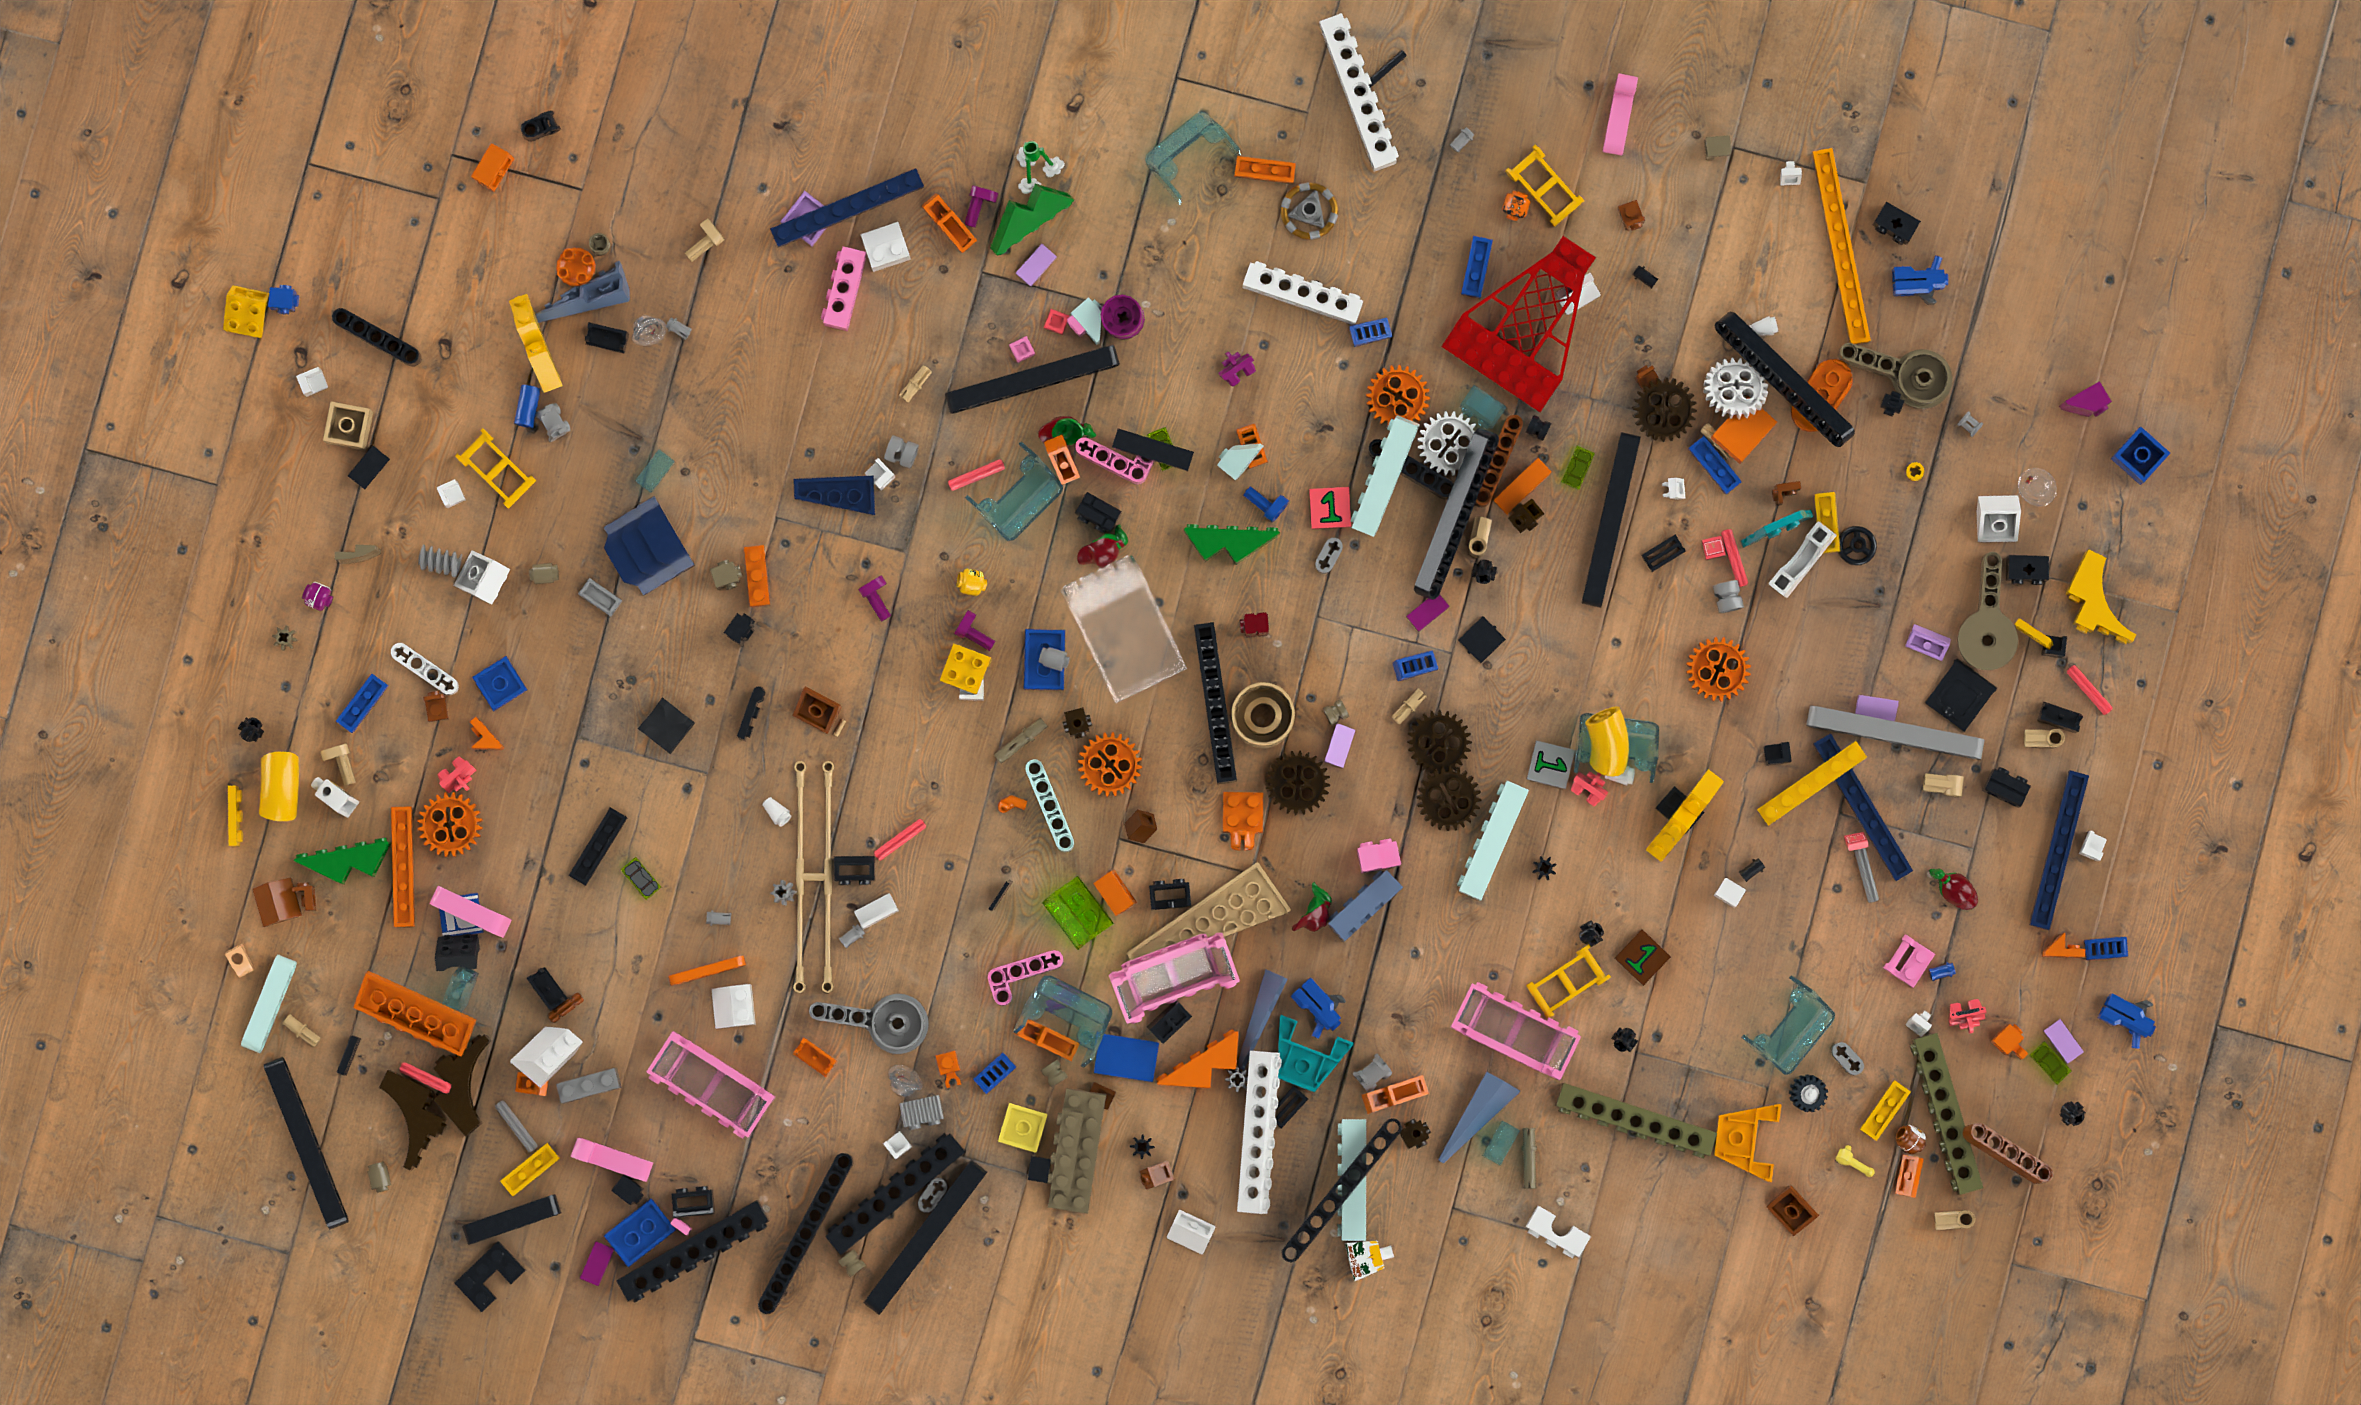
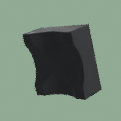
M662 697L638 729L671 754L695 722Z
M467 933L457 936L444 935L438 937L435 952L436 972L444 971L451 967L477 969V957L480 950L478 934L472 935Z

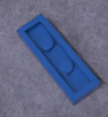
M1473 236L1461 295L1481 298L1493 240Z
M1705 436L1688 448L1726 495L1742 482Z
M371 674L336 722L353 734L389 685L374 674Z

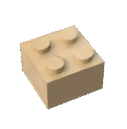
M331 402L323 441L326 444L366 451L373 411L368 408Z

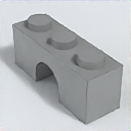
M617 1068L556 1084L562 1104L622 1088Z

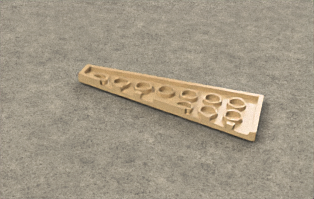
M1257 862L1126 954L1130 960L1200 934H1206L1207 938L1216 933H1222L1226 937L1289 913L1291 909Z

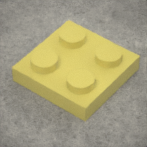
M1009 1103L998 1142L1037 1153L1048 1114Z

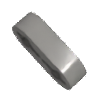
M1330 538L1325 543L1315 563V568L1319 573L1327 574L1335 565L1343 548L1342 542L1339 539ZM1329 543H1338L1337 547L1339 550H1334L1332 555L1328 554L1330 551ZM1327 556L1330 558L1328 560V565L1330 567H1325L1324 570H1322L1320 568L1321 565L1319 564V561L1323 562Z
M1846 1043L1834 1044L1831 1050L1834 1059L1850 1075L1860 1074L1864 1069V1063ZM1837 1047H1845L1844 1053L1848 1056L1846 1059L1843 1055H1836L1838 1052ZM1849 1059L1854 1063H1859L1857 1066L1859 1068L1858 1071L1850 1070L1851 1064L1848 1062Z
M935 1178L927 1186L918 1200V1207L921 1211L931 1212L940 1202L948 1189L947 1182L944 1179ZM941 1181L944 1190L937 1191L935 1195L932 1194L935 1189L933 1184ZM930 1195L933 1196L930 1202L932 1207L924 1209L922 1200H927Z

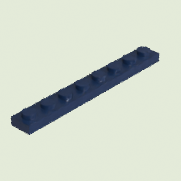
M915 168L770 228V231L779 248L922 189L924 185Z
M1831 733L1813 743L1824 763L1841 752ZM1851 768L1835 779V782L1893 879L1897 881L1913 870Z
M2071 770L2068 771L2029 923L2030 926L2050 930L2089 775Z

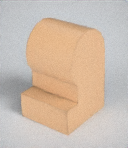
M242 943L226 951L225 955L239 978L254 971L253 964Z

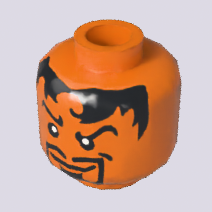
M1513 190L1512 193L1506 195L1502 206V211L1507 214L1506 218L1518 221V218L1526 217L1531 203L1527 198V194Z

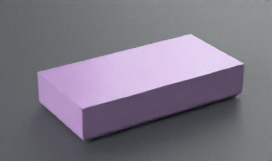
M1041 244L1020 267L1016 275L1031 287L1057 256Z
M2061 1019L2043 1031L2066 1064L2084 1052Z

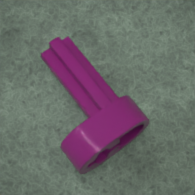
M972 186L969 195L972 196L964 225L975 228L983 200L996 203L999 193Z
M882 575L858 589L862 597L867 598L881 622L891 616L876 591L887 584Z
M968 610L954 634L962 639L966 637L990 651L996 641L971 627L976 614Z

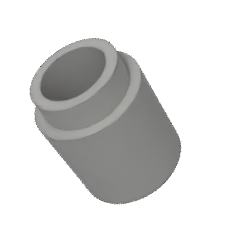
M1043 647L1039 663H1042L1045 667L1062 671L1063 668L1067 669L1070 657H1067V652L1048 647V649Z

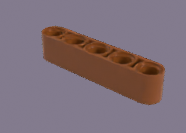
M1510 415L1503 425L1499 435V443L1493 458L1496 456L1501 457L1503 464L1496 466L1491 461L1486 475H1493L1496 481L1493 484H1488L1484 479L1479 493H1485L1488 500L1480 502L1477 499L1475 505L1478 507H1486L1492 499L1523 426V421L1518 415ZM1511 420L1517 421L1519 428L1515 430L1510 429L1508 422ZM1503 438H1507L1511 441V446L1504 448L1501 446L1500 441Z
M1975 1123L1967 1125L1963 1129V1137L1967 1142L2030 1182L2040 1184L2049 1182L2052 1179L2053 1171L2050 1166L1986 1125ZM1974 1128L1977 1131V1137H1975L1973 1134ZM1990 1139L1993 1140V1148L1990 1146ZM2007 1149H2008L2009 1152H2010V1157H2009V1158H2008L2007 1155H2006V1150H2007ZM2023 1160L2026 1162V1168L2022 1165ZM2039 1170L2042 1172V1178L2039 1177Z

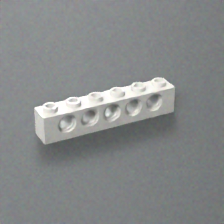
M1255 261L1254 264L1250 262L1243 282L1244 289L1351 325H1356L1363 304L1360 296L1349 293L1348 296L1342 294V290L1330 287L1328 289L1322 287L1323 284L1312 280L1310 283L1304 281L1302 276L1296 274L1289 276L1282 269L1274 268V270L1266 268L1267 265ZM1263 275H1268L1272 281L1269 284H1263L1260 278ZM1283 281L1290 284V288L1286 291L1279 288V284ZM1306 288L1309 294L1306 297H1301L1298 294V290ZM1324 294L1327 296L1328 301L1326 303H1319L1317 296ZM1337 301H1344L1347 307L1343 310L1338 309L1335 305Z

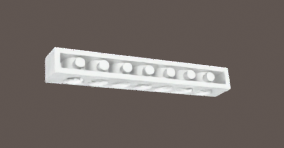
M1341 13L1320 21V29L1373 171L1375 172L1396 164V158L1399 155L1396 147H1392L1389 141L1392 139L1389 128H1385L1382 121H1385L1382 110H1378L1376 106L1378 102L1376 93L1370 90L1369 84H1371L1368 72L1364 73L1363 58L1361 54L1357 55L1355 49L1358 47L1354 36L1351 37L1348 29H1351L1348 18H1344ZM1342 33L1345 38L1342 41H1337L1334 35ZM1343 51H1348L1352 56L1350 59H1343L1340 54ZM1351 69H1354L1358 72L1359 75L1355 78H1351L1348 76L1347 72ZM1362 87L1365 90V94L1357 96L1354 90ZM1369 106L1372 112L1368 115L1363 114L1361 108ZM1375 124L1378 126L1379 131L1371 133L1368 130V126ZM1383 143L1386 149L1384 151H1377L1375 145Z
M1250 1051L1237 1212L1267 1214V1210L1270 1207L1269 1190L1272 1186L1270 1173L1273 1168L1272 1150L1275 1146L1273 1135L1277 1124L1275 1110L1278 1107L1277 1089L1280 1085L1278 1077L1281 1067L1280 1053ZM1265 1067L1268 1070L1266 1077H1264L1263 1070ZM1263 1088L1266 1089V1095L1264 1097L1261 1094ZM1262 1107L1264 1109L1263 1117L1260 1116V1109ZM1260 1128H1262L1263 1134L1261 1137H1259L1258 1130ZM1258 1148L1261 1149L1260 1157L1256 1153ZM1257 1168L1260 1171L1258 1177L1255 1176V1170ZM1255 1188L1258 1190V1195L1256 1198L1253 1195V1191Z

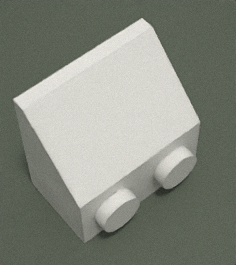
M898 222L861 234L873 272L911 260Z
M2018 495L1978 496V542H2018L2021 516Z
M471 551L453 586L492 605L510 569L486 556Z
M751 984L712 989L716 1029L756 1025Z

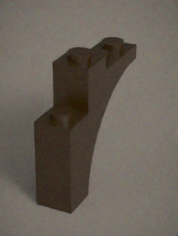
M480 1034L471 1041L472 1045L464 1051L462 1057L455 1055L457 1058L454 1059L451 1055L447 1057L443 1055L435 1062L436 1066L433 1068L444 1081L451 1084L449 1093L438 1091L434 1101L465 1136H469L483 1123L473 1105L471 1078L477 1059L485 1047L492 1041L485 1034L483 1036Z
M387 1070L379 1088L394 1099L406 1119L409 1147L403 1167L413 1170L414 1167L418 1168L422 1160L420 1155L423 1149L426 1150L431 1142L429 1136L438 1137L439 1134L443 1135L447 1124H445L446 1119L425 1109L426 1106L429 1107L434 1099L432 1095L433 1090L398 1073Z

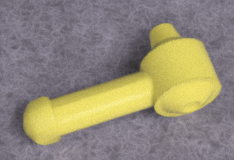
M1847 1145L1839 1150L1835 1158L1838 1163L1846 1166L1850 1165L1864 1173L1867 1177L1874 1175L1875 1171L1873 1168H1869L1853 1158L1851 1146Z

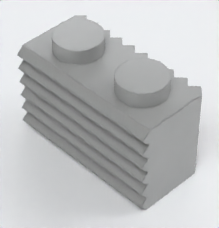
M939 1095L899 1103L904 1127H909V1130L921 1128L920 1124L927 1122L929 1126L941 1124L940 1120L944 1119Z

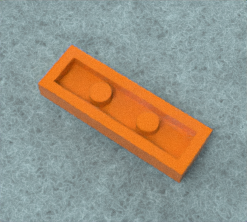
M1237 156L1234 177L1293 184L1296 163Z
M764 545L744 547L750 607L770 605Z

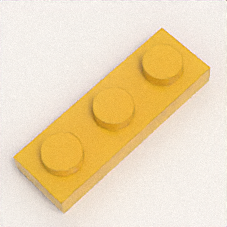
M1835 492L1814 494L1817 522H1821L1837 535L1823 554L1840 552Z
M236 785L228 786V840L231 847H240V842H243V831L240 830L243 812L239 810V802H242L243 796L242 790H239V787Z
M1894 1080L1859 1130L1877 1141L1911 1091Z
M546 1143L500 1182L511 1196L514 1197L561 1158L549 1143Z

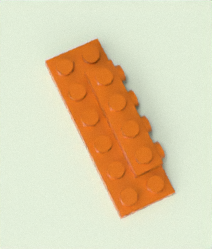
M370 971L365 973L353 1007L377 1018V1021L380 1023H388L398 1031L408 1032L418 1040H425L436 1048H443L461 1057L467 1048L477 1020Z

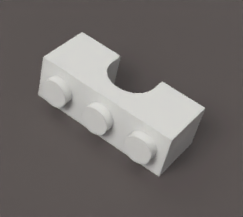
M1537 1206L1525 1226L1529 1228L1528 1233L1536 1238L1541 1235L1547 1239L1545 1243L1553 1248H1556L1558 1245L1564 1249L1562 1253L1572 1259L1574 1256L1580 1257L1591 1236L1574 1226L1571 1227L1566 1235H1556L1552 1230V1222L1556 1216Z

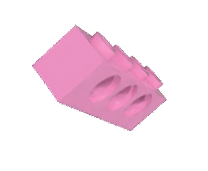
M844 246L842 251L837 252L836 263H838L837 270L832 272L831 282H833L832 290L828 289L826 301H829L827 309L823 308L821 320H824V326L848 331L867 257L866 252ZM852 265L853 271L850 274H845L843 272L844 266ZM841 284L849 286L848 291L845 293H840L838 287ZM836 303H842L844 305V308L841 312H835L833 310V306Z

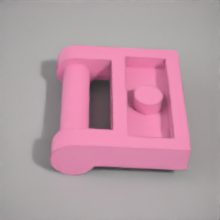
M1904 935L1901 939L1903 942L1883 969L1914 988L1935 954L1911 937ZM1908 947H1913L1912 953L1901 970L1898 971L1895 967Z

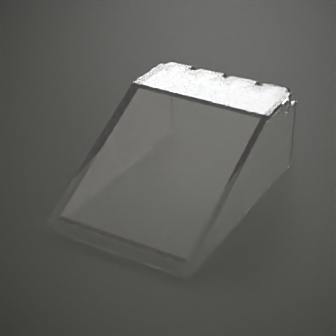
M1127 555L1115 561L1117 565L1115 569L1111 563L1097 570L1099 573L1098 577L1092 572L1079 579L1082 585L1078 586L1077 582L1074 581L1060 590L1115 703L1187 669L1143 573L1132 555L1129 557Z

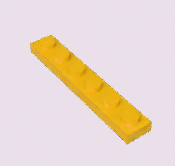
M1855 741L1758 808V812L1769 826L1866 759V754Z

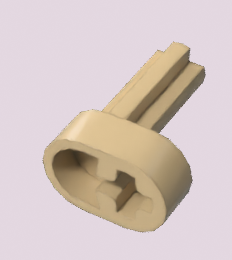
M708 218L700 224L707 235L685 252L691 262L714 244L718 246L725 240Z
M347 743L320 751L323 761L336 758L344 786L356 783L347 755L350 753Z

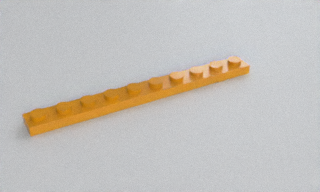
M1833 149L1813 151L1812 155L1849 341L1855 345L1867 343L1871 339Z

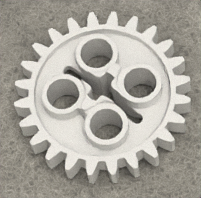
M1731 358L1730 363L1723 359L1722 365L1717 362L1715 368L1711 367L1710 373L1706 374V380L1703 384L1705 386L1703 393L1707 394L1705 400H1711L1709 407L1716 406V413L1720 410L1723 411L1722 417L1728 413L1730 419L1733 418V415H1736L1738 420H1740L1741 414L1748 418L1749 412L1755 415L1756 409L1761 410L1762 404H1765V397L1768 395L1766 379L1760 377L1761 375L1753 367H1750L1748 362L1743 364L1742 358L1739 359L1738 363L1735 362L1734 358ZM1741 378H1747L1748 381H1743ZM1721 379H1727L1729 382H1724ZM1743 395H1748L1750 399L1744 398ZM1724 396L1730 397L1731 400H1726Z
M1445 411L1444 417H1441L1439 413L1436 415V421L1430 418L1431 425L1424 423V427L1427 430H1420L1419 433L1424 437L1417 440L1422 442L1423 445L1417 448L1424 451L1419 456H1426L1424 464L1430 462V469L1436 467L1437 473L1444 470V476L1447 475L1448 471H1451L1452 476H1455V470L1459 471L1468 446H1460L1458 439L1466 437L1470 444L1475 432L1473 428L1476 424L1469 425L1470 418H1467L1465 421L1462 420V413L1457 418L1455 411H1453L1451 416H1448L1447 411ZM1443 426H1452L1453 433L1450 435L1444 434ZM1460 429L1461 433L1453 442L1455 447L1450 446L1445 454L1439 458L1438 455L1446 446L1445 440L1450 441L1457 430ZM1434 440L1439 441L1441 449L1433 450L1430 447V443ZM1454 453L1457 456V461L1453 463L1448 462L1446 455Z

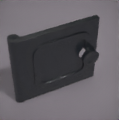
M1955 659L1953 665L1926 700L1925 704L1965 732L1991 695L1997 691V687L1962 661Z

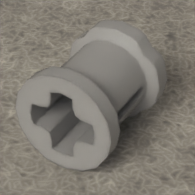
M1968 411L1957 425L1962 426L1973 437L1982 427L1983 423L1975 420ZM1966 421L1970 422L1974 426V428L1971 427Z

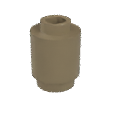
M552 563L534 564L533 569H529L530 581H534V584L554 583V581L559 580L558 565H553Z
M384 1162L369 1165V1171L367 1172L372 1190L376 1189L377 1193L389 1190L388 1186L392 1184L388 1168L384 1165Z

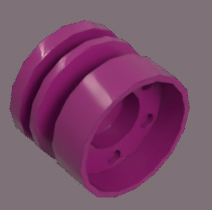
M1115 295L1105 302L1101 310L1102 324L1108 333L1115 338L1122 340L1131 339L1138 335L1144 326V311L1131 296ZM1126 314L1128 321L1124 320L1121 323L1119 316H1124Z

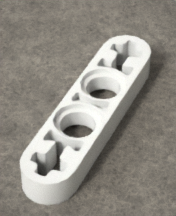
M397 643L392 647L391 655L396 661L446 695H453L458 691L459 684L456 679L403 643ZM402 647H404L403 652L407 655H410V652L413 653V655H411L408 658L407 663H404V661L407 660L405 657L401 655L397 657V648L401 649ZM415 658L422 660V666L419 669H414L411 666V662ZM431 669L438 671V678L436 680L428 678V672ZM443 675L446 676L443 678L446 682L450 683L453 681V690H445L446 686L440 682Z

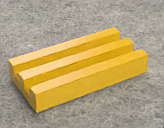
M2022 619L2016 621L2015 625L2018 630L2048 650L2051 649L2053 642L2049 637Z

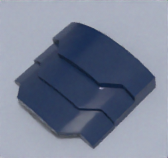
M655 496L604 527L608 534L604 546L607 555L623 582L638 586L643 596L695 566Z

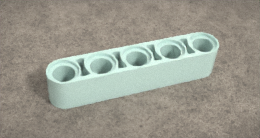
M1030 760L1026 764V773L1054 841L1060 851L1069 852L1074 847V839L1048 776L1039 760ZM1032 764H1038L1040 771L1037 774H1031L1029 767ZM1040 782H1045L1048 785V789L1044 793L1037 791V785ZM1047 801L1055 802L1056 806L1053 811L1045 810L1044 804ZM1055 819L1063 821V827L1059 830L1052 827V822ZM1064 837L1071 840V845L1068 848H1062L1059 844L1060 840Z
M281 955L276 956L243 1036L242 1047L257 1053L262 1052L297 965L296 961Z

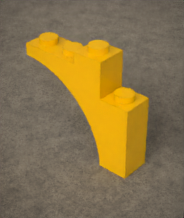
M528 294L509 300L517 331L543 392L546 393L563 386Z
M2088 549L2065 593L2069 596V600L2078 604L2082 602L2073 625L2077 626L2076 629L2085 634L2093 632L2095 627H2097L2098 632L2107 636L2111 634L2116 637L2115 640L2122 644L2132 643L2136 634L2128 630L2116 619L2108 607L2104 596L2102 575L2107 558Z
M1708 769L1649 844L1646 851L1662 862L1689 830L1724 781Z

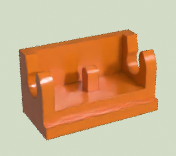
M491 143L471 177L495 192L515 158L510 153Z
M1115 870L1110 871L1093 883L1115 916H1118L1137 903Z
M804 1037L799 1046L794 1050L795 1056L825 1077H827L837 1063L836 1059Z

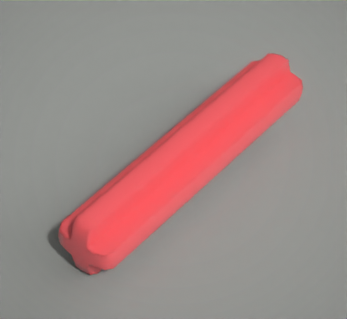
M999 459L949 480V487L952 491L1000 472L1005 469L1003 461Z
M1731 529L1721 532L1735 580H1738L1739 587L1746 586L1748 580Z
M2075 665L2066 671L2104 715L2113 709Z
M918 819L874 852L876 858L881 861L924 830L926 825L923 820Z
M402 1063L399 1068L401 1073L443 1093H449L451 1089L450 1083L408 1063Z

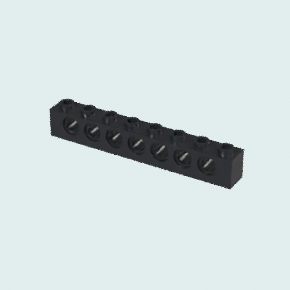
M1214 622L1194 625L1217 785L1237 782Z
M951 1133L948 1135L942 1134L935 1140L938 1144L932 1149L930 1146L925 1148L920 1153L922 1155L921 1158L917 1161L912 1159L904 1166L906 1170L903 1173H895L889 1178L891 1182L886 1187L882 1184L874 1191V1197L870 1200L866 1197L858 1204L860 1208L854 1213L852 1210L842 1217L844 1221L839 1226L835 1223L827 1230L829 1234L825 1237L840 1255L844 1254L966 1152ZM939 1148H943L947 1152V1156L943 1160H939L936 1157V1151ZM923 1161H928L931 1164V1170L927 1173L922 1172L920 1169V1164ZM907 1174H913L916 1178L912 1186L905 1183L904 1179ZM892 1187H897L900 1190V1195L896 1199L891 1198L889 1195V1190ZM876 1200L884 1202L885 1206L882 1211L874 1209L873 1205ZM862 1212L869 1216V1221L866 1224H861L858 1221V1216ZM846 1225L853 1228V1235L851 1237H845L842 1233Z
M756 1200L621 1277L616 1282L627 1301L633 1300L635 1303L645 1297L643 1293L649 1290L653 1293L662 1288L661 1283L668 1280L670 1283L680 1277L678 1273L684 1270L688 1273L697 1268L696 1263L703 1260L705 1263L715 1257L713 1253L719 1250L723 1253L732 1248L731 1243L736 1240L742 1242L748 1239L750 1232L756 1230L758 1233L767 1228L766 1223L770 1222L760 1202ZM744 1217L751 1218L752 1225L750 1228L742 1226L741 1222ZM732 1227L735 1234L732 1238H727L724 1235L725 1228ZM709 1237H714L717 1240L715 1248L707 1246L706 1242ZM691 1247L699 1249L700 1253L697 1258L690 1257L689 1250ZM674 1257H679L682 1260V1265L678 1269L674 1268L671 1264ZM656 1267H661L664 1270V1276L660 1279L654 1275ZM639 1277H644L647 1281L643 1289L639 1288L636 1284Z

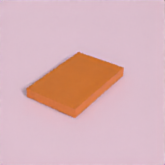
M1762 408L1761 410L1756 409L1755 415L1749 412L1748 418L1741 414L1740 420H1738L1736 415H1733L1732 419L1728 417L1710 438L1741 464L1777 424V421Z

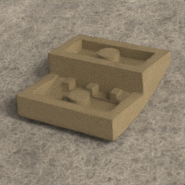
M355 544V552H335V560L340 564L363 562L380 555L381 549L376 545Z

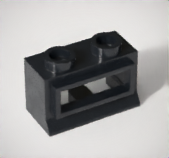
M737 613L723 633L738 645L744 647V641L747 642L755 631L753 629L755 621L745 613L742 616Z
M834 856V881H839V885H851V881H859V885H871V881H875V856ZM869 865V875H839V866Z
M1174 879L1171 884H1165V881H1153V885L1149 886L1151 910L1191 907L1189 882H1185V879ZM1185 888V898L1155 900V891Z
M708 1186L696 1187V1191L688 1192V1188L676 1189V1193L671 1194L673 1218L715 1214L713 1190H708ZM707 1195L708 1205L678 1208L677 1198Z

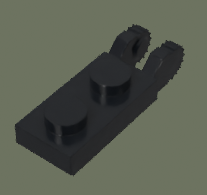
M761 686L754 688L737 734L739 740L746 742L747 737L750 738L754 729L751 726L753 718L757 719L760 708L757 706L764 701L766 694Z

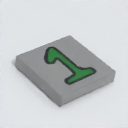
M1536 741L1527 780L1566 789L1575 750Z

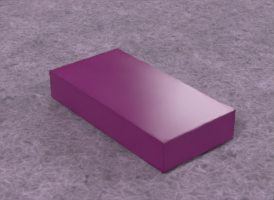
M1439 594L1434 600L1428 598L1406 617L1419 632L1450 606Z
M596 1241L580 1279L599 1286L614 1249Z

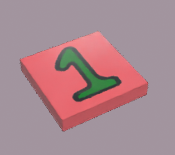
M1349 487L1309 489L1311 529L1351 527Z

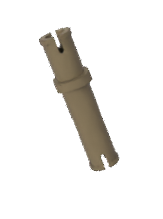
M1039 718L1027 729L1026 727L1023 728L1022 733L1000 749L994 756L1002 764L1029 741L1033 742L1035 740L1034 737L1048 726Z
M1523 1128L1524 1189H1537L1536 1128Z

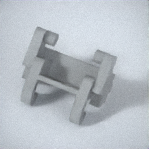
M557 403L547 405L536 413V418L542 421L547 430L550 443L571 430L568 422L561 419L559 415L561 410Z
M1378 1054L1374 1055L1373 1062L1362 1071L1359 1070L1352 1073L1367 1092L1374 1090L1377 1086L1376 1082L1381 1078L1385 1080L1392 1074L1391 1069Z

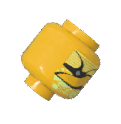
M969 568L959 572L956 587L959 588L961 593L978 596L981 591H985L987 579H984L983 572Z

